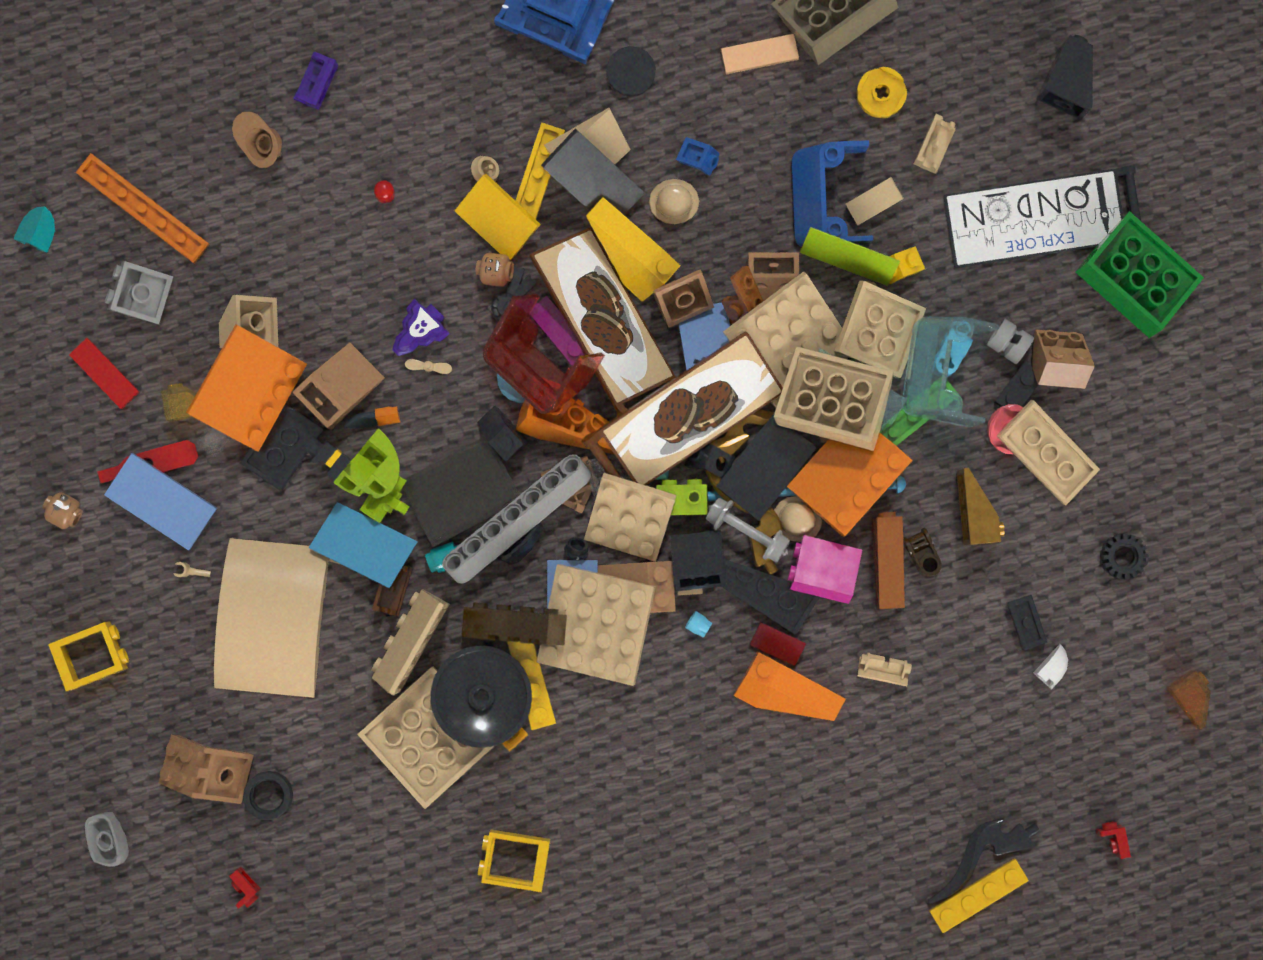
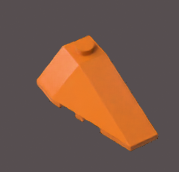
M535 376L520 409L516 431L541 440L589 449L584 446L582 439L586 435L597 431L609 423V421L599 414H593L583 406L585 403L581 400H574L565 393L566 389L559 384ZM602 437L598 441L602 450L605 453L614 454Z
M758 651L734 694L735 697L756 708L831 721L835 720L846 700Z

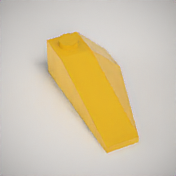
M604 197L586 215L597 238L607 252L609 260L619 274L621 282L640 301H644L653 294L655 289L662 287L680 267L665 250Z

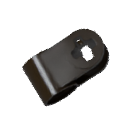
M925 527L921 529V532L909 538L903 537V544L922 576L931 577L940 572L942 563L935 550L931 536ZM920 540H923V542H921V543H919V544H917V545H915V546L913 545L914 543H916V542H918V541H920ZM928 558L935 562L933 572L924 570L923 562L925 559Z

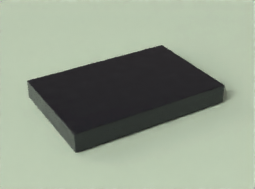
M285 403L259 452L250 448L240 464L282 491L307 456L308 452L303 449L313 436L318 439L324 429Z

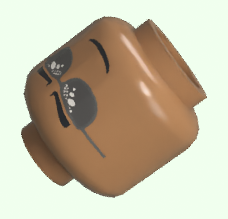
M58 492L53 497L48 496L42 507L45 510V520L61 529L74 527L83 512L80 509V502L63 492Z

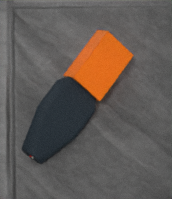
M397 407L377 408L375 412L360 413L344 419L345 428L374 427L377 424L378 426L400 423Z

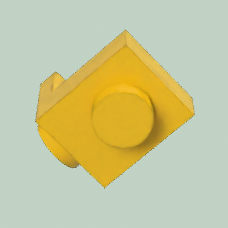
M916 246L890 256L899 260L900 263L889 284L925 270Z

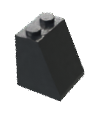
M1069 35L1061 45L1036 100L1079 120L1093 106V45L1089 44L1088 40L1080 35Z

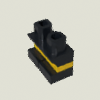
M314 436L303 448L313 456L312 463L323 461L330 467L327 475L334 481L351 461L349 457L329 441L323 444Z

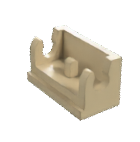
M936 114L932 119L913 164L936 174L956 129L954 128L955 123L952 121L947 123L943 121L942 116Z

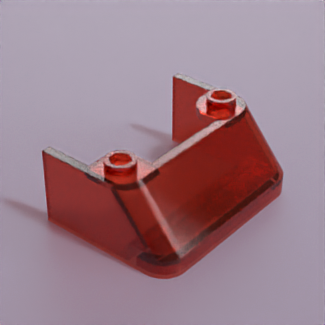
M538 294L513 296L483 348V358L496 373L538 412L542 414L555 412L588 385L605 355L601 352L578 356L574 365L569 367L564 374L533 345L538 335V328L529 315L540 296Z

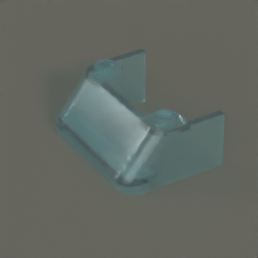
M923 317L917 320L912 330L902 397L903 410L911 416L966 427H974L985 423L984 417L962 413L963 401L961 396L955 391L946 390L952 341L965 342L972 337L973 333L986 335L998 330L999 324L967 317Z

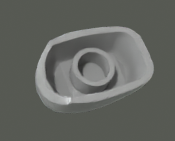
M105 812L89 817L85 822V833L88 849L93 861L109 867L124 863L127 860L129 848L126 835L114 813Z

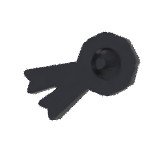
M515 265L513 278L508 284L507 293L498 295L491 305L494 319L502 324H510L518 320L522 313L520 300L537 283L528 274L520 284L524 268L518 269Z

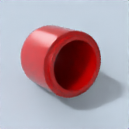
M383 180L375 185L374 194L379 202L389 203L395 197V190L390 182Z

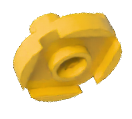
M879 67V69L866 72L857 86L858 104L864 112L876 118H889L902 108L907 97V89L902 76L897 71L888 67ZM883 86L886 88L888 97L880 99L877 97L875 89H881Z

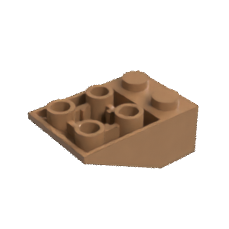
M748 253L747 266H749L763 301L799 275V253Z
M348 343L314 371L292 393L328 429L332 430L385 378L351 343Z

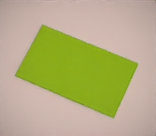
M810 227L800 250L801 254L886 286L889 285L900 263L897 259Z

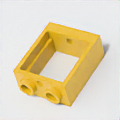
M103 622L48 644L66 691H72L128 668L126 663L129 662L126 650L124 648L121 649L117 639H120V634L115 625H111L110 622ZM102 631L115 666L78 679L66 645Z
M490 830L489 836L484 835L482 850L486 851L485 861L480 860L478 875L482 876L481 883L542 892L550 839ZM496 839L539 845L533 881L490 874Z

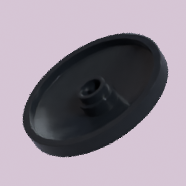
M473 646L454 653L440 666L432 682L430 702L434 718L447 736L465 746L487 748L504 743L521 729L530 712L532 690L524 668L510 654L490 646Z

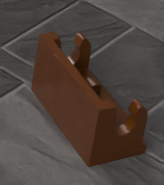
M403 565L390 588L379 583L372 610L399 616L412 572L411 567Z

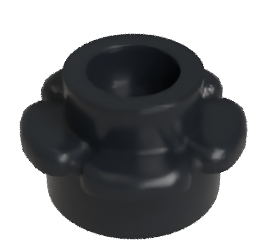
M576 537L571 538L564 547V551L573 560L586 558L589 551L587 542Z

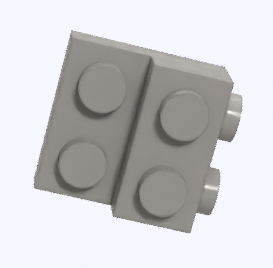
M123 261L121 266L116 265L112 275V279L116 280L113 290H108L105 298V303L109 304L108 310L159 324L173 276Z

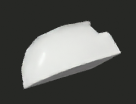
M1059 644L1033 672L1051 690L1062 679L1068 666L1067 653L1062 645Z

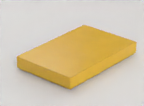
M487 174L482 175L455 209V212L500 254L507 255L510 261L541 225Z

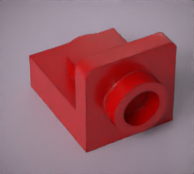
M1117 822L1103 823L1101 829H1096V833L1100 837L1113 836V838L1109 839L1112 854L1116 853V856L1120 859L1131 857L1124 826L1117 825Z
M239 867L229 876L232 879L231 884L234 889L246 895L235 906L238 909L243 905L248 908L259 898L256 893L261 888L242 867Z

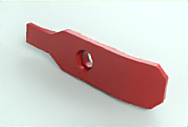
M188 440L136 454L145 461L150 459L153 462V466L163 473L193 465L198 458L195 444ZM129 456L118 466L97 471L100 483L114 480Z

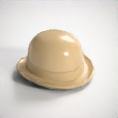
M670 179L656 185L651 192L649 205L651 212L660 221L669 224H679L688 221L698 211L699 198L697 191L691 184L684 180Z
M797 496L786 497L774 509L781 521L783 536L790 541L801 542L803 535L815 537L821 529L822 518Z

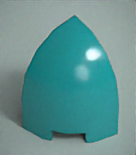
M45 206L30 210L21 221L14 240L22 244H31L40 251L48 252L55 232V222L51 212Z

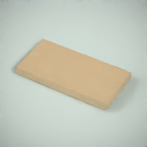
M1030 400L997 435L1007 448L1063 505H1067L1100 470L1034 400Z

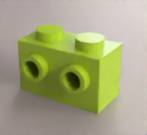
M702 479L687 480V485H677V480H662V485H656V489L676 495L671 515H708V485L702 484Z

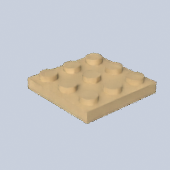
M859 281L834 352L862 364L893 371V377L901 378L926 308L866 281Z
M604 473L584 540L656 562L676 495Z

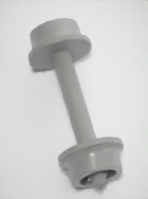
M718 498L714 505H709V513L706 520L714 525L715 530L725 521L767 547L763 555L764 560L771 559L778 562L782 555L788 554L787 547L790 540L783 536V531L779 530L773 539L729 513L734 503L732 500L725 501Z

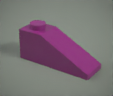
M547 296L527 311L573 370L587 360L563 315Z

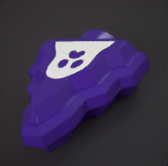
M414 299L406 308L408 314L402 321L403 330L396 337L392 350L398 356L413 352L419 345L428 346L434 341L441 342L450 335L448 330L441 324L445 317L432 304L425 308Z

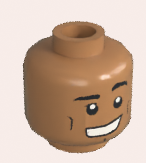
M486 253L481 260L477 261L476 275L480 276L482 284L504 287L508 281H512L514 263L510 262L507 255Z

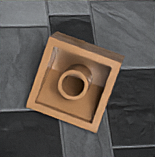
M701 270L653 291L658 308L669 328L714 308Z

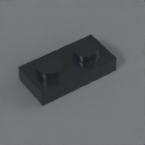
M1024 361L994 402L1001 407L1008 404L1023 406L1038 386L1032 366Z
M1032 595L1006 602L1022 650L1047 643Z

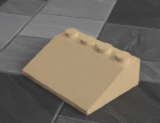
M796 346L774 414L775 421L779 426L874 451L882 426L894 372Z
M424 589L420 593L415 592L408 604L412 606L407 615L402 614L396 625L400 629L395 637L392 635L389 637L384 646L387 652L383 659L378 657L371 671L375 672L372 678L392 695L401 692L450 605Z

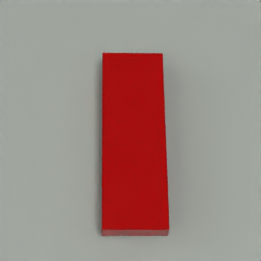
M86 338L69 354L120 409H123L140 393L89 338Z

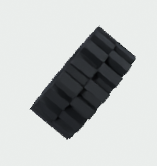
M1127 534L1110 537L1103 544V550L1100 551L1102 557L1100 562L1103 564L1105 572H1108L1110 576L1117 579L1135 578L1139 573H1142L1144 566L1148 564L1146 558H1149V553L1146 554L1145 550L1147 547L1142 544L1143 541L1140 538L1137 539L1135 538L1136 536ZM1120 547H1127L1133 553V560L1128 566H1120L1115 560V553Z

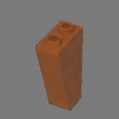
M896 512L878 513V518L872 519L877 609L905 608L903 517H896Z

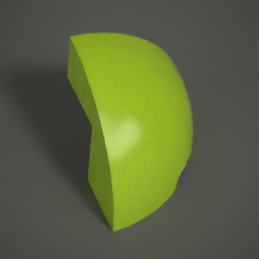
M378 428L333 483L356 496L367 493L372 494L373 498H380L389 494L398 481L400 470L397 453L388 437Z

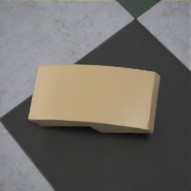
M892 177L849 201L846 203V206L857 225H860L904 198Z

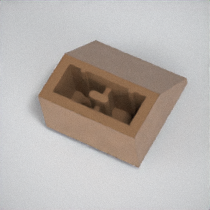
M1035 330L1032 369L1038 385L1085 389L1095 365L1083 334Z

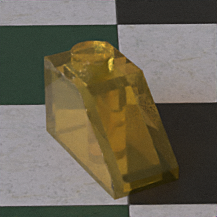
M182 383L168 385V390L161 391L166 421L174 422L194 418L186 412L197 394L195 391L186 386L183 387Z

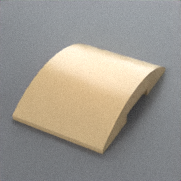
M230 538L224 564L217 614L214 688L315 698L320 649L319 638L323 599L325 598L328 557L305 545Z

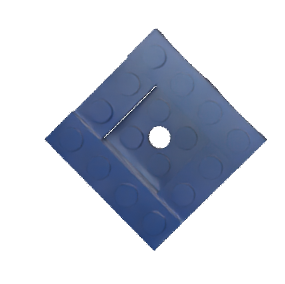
M505 0L494 22L495 25L517 35L520 33L561 51L563 55L586 65L614 0ZM530 7H533V8H535V9H537V10H539V11H542V12H544V13H546V14H548V15H551V16H553V17H555V18H558V19H560V20H562V21H564V22H567V23L571 24L573 27H570V26H568V25H566V24H564V23H561V22H559V21H557V20H554V19H552V18H550V17H548V16H545V15H543V14H541V13H539V12H536V11L530 9Z

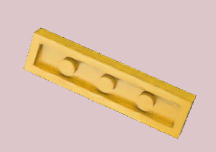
M542 122L515 200L534 219H537L551 177L541 166L549 157L544 145L565 133L563 129Z
M507 641L511 656L521 664L530 681L532 702L528 719L531 729L535 730L556 724L540 663H537L538 655L535 645L520 643L519 641Z
M1014 858L930 909L929 912L942 933H945L1029 880Z

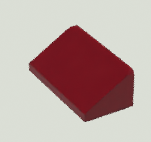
M759 622L749 645L795 666L806 643Z

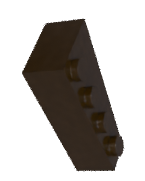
M473 602V607H464L461 637L487 640L497 639L508 642L519 641L520 643L539 645H565L567 615L558 614L559 609L543 608V613L535 612V607L520 606V611L511 610L512 605L496 604V609L488 608V603Z

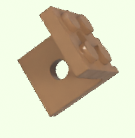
M171 734L170 741L166 747L164 764L160 770L159 784L191 798L241 804L254 755L246 752L207 747L185 737ZM227 769V778L221 781V774Z

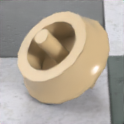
M479 156L473 160L471 172L477 182L484 174H487L496 182L499 175V166L493 158Z

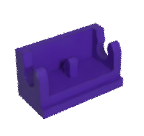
M313 52L311 61L293 99L319 110L338 68L337 61Z

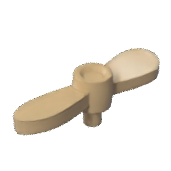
M409 359L405 362V366L409 370L435 371L441 374H449L452 371V367L448 363H432L430 361L424 363L415 359Z

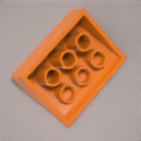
M235 324L186 413L259 452L307 363Z
M879 433L874 451L828 439L787 485V488L844 537L913 460L881 433Z

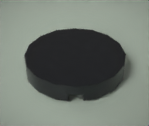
M627 46L618 49L612 54L607 63L606 74L609 84L616 92L624 96H635L643 94L651 87L655 80L656 67L653 58L647 51L640 47Z

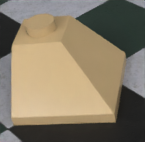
M233 295L219 322L220 348L224 346L235 324L278 347L277 298Z

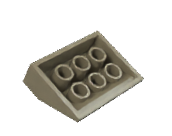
M775 0L771 3L773 9L790 32L794 34L805 52L818 65L898 8L896 0Z

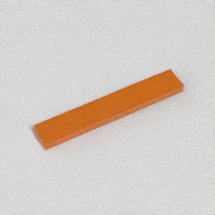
M92 153L76 171L79 176L194 264L210 245Z

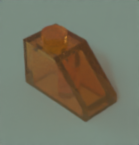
M1189 670L1167 686L1166 689L1194 727L1202 730L1206 727L1211 691L1207 687L1209 684L1208 680L1201 672L1197 673L1196 671Z

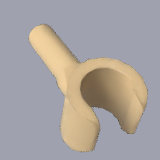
M184 562L175 563V565H182L184 572L182 574L173 573L177 577H187L189 575L210 577L211 571L191 568L189 564Z

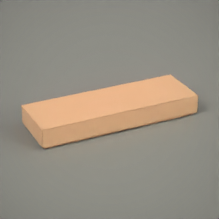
M794 34L721 48L726 74L799 59Z

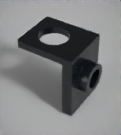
M705 445L687 458L685 466L693 469L707 470L722 479L732 467L735 457L714 445ZM722 456L725 459V467L719 471L716 468V461Z

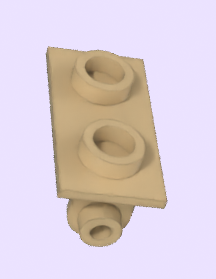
M868 652L867 655L862 654L859 658V677L902 686L908 685V674L911 672L912 664H908L906 660L890 658L889 662H884L885 657Z

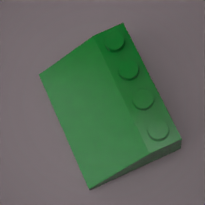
M1130 211L1075 271L1148 338L1163 330L1204 278Z

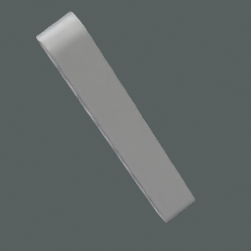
M577 455L567 456L444 558L443 568L457 583H466L586 485L591 478L590 470Z

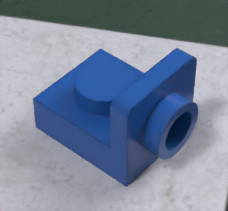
M686 137L676 160L681 164L699 169L704 174L710 176L713 169L718 165L720 154L711 145Z

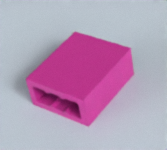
M803 535L801 542H796L793 551V557L797 559L795 566L791 565L788 574V580L792 581L790 590L849 604L854 593L862 549Z

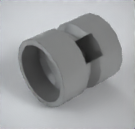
M1004 318L989 339L987 346L996 352L1003 351L1005 358L1017 364L1030 347L1034 337L1024 330L1017 331V326Z

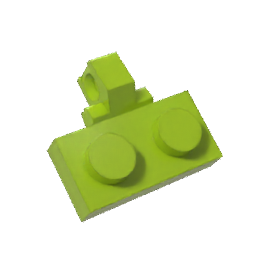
M399 476L393 490L383 497L373 498L372 494H369L360 511L379 523L387 512L391 514L393 509L405 515L410 506L399 499L403 495L400 491L406 480Z

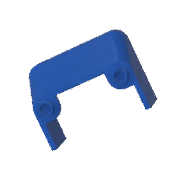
M869 140L827 142L799 149L794 153L791 160L794 238L800 247L803 246L810 227L860 246H870L872 243L873 235L848 236L847 224L843 219L827 217L825 168H833L840 165L844 159V153H865L869 147Z

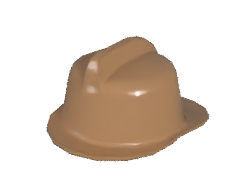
M242 112L237 115L232 126L233 137L255 166L268 168L273 165L277 157L282 154V139L278 132L270 128L258 114Z

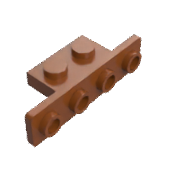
M743 266L730 278L737 295L726 296L721 301L731 325L763 302L749 266Z

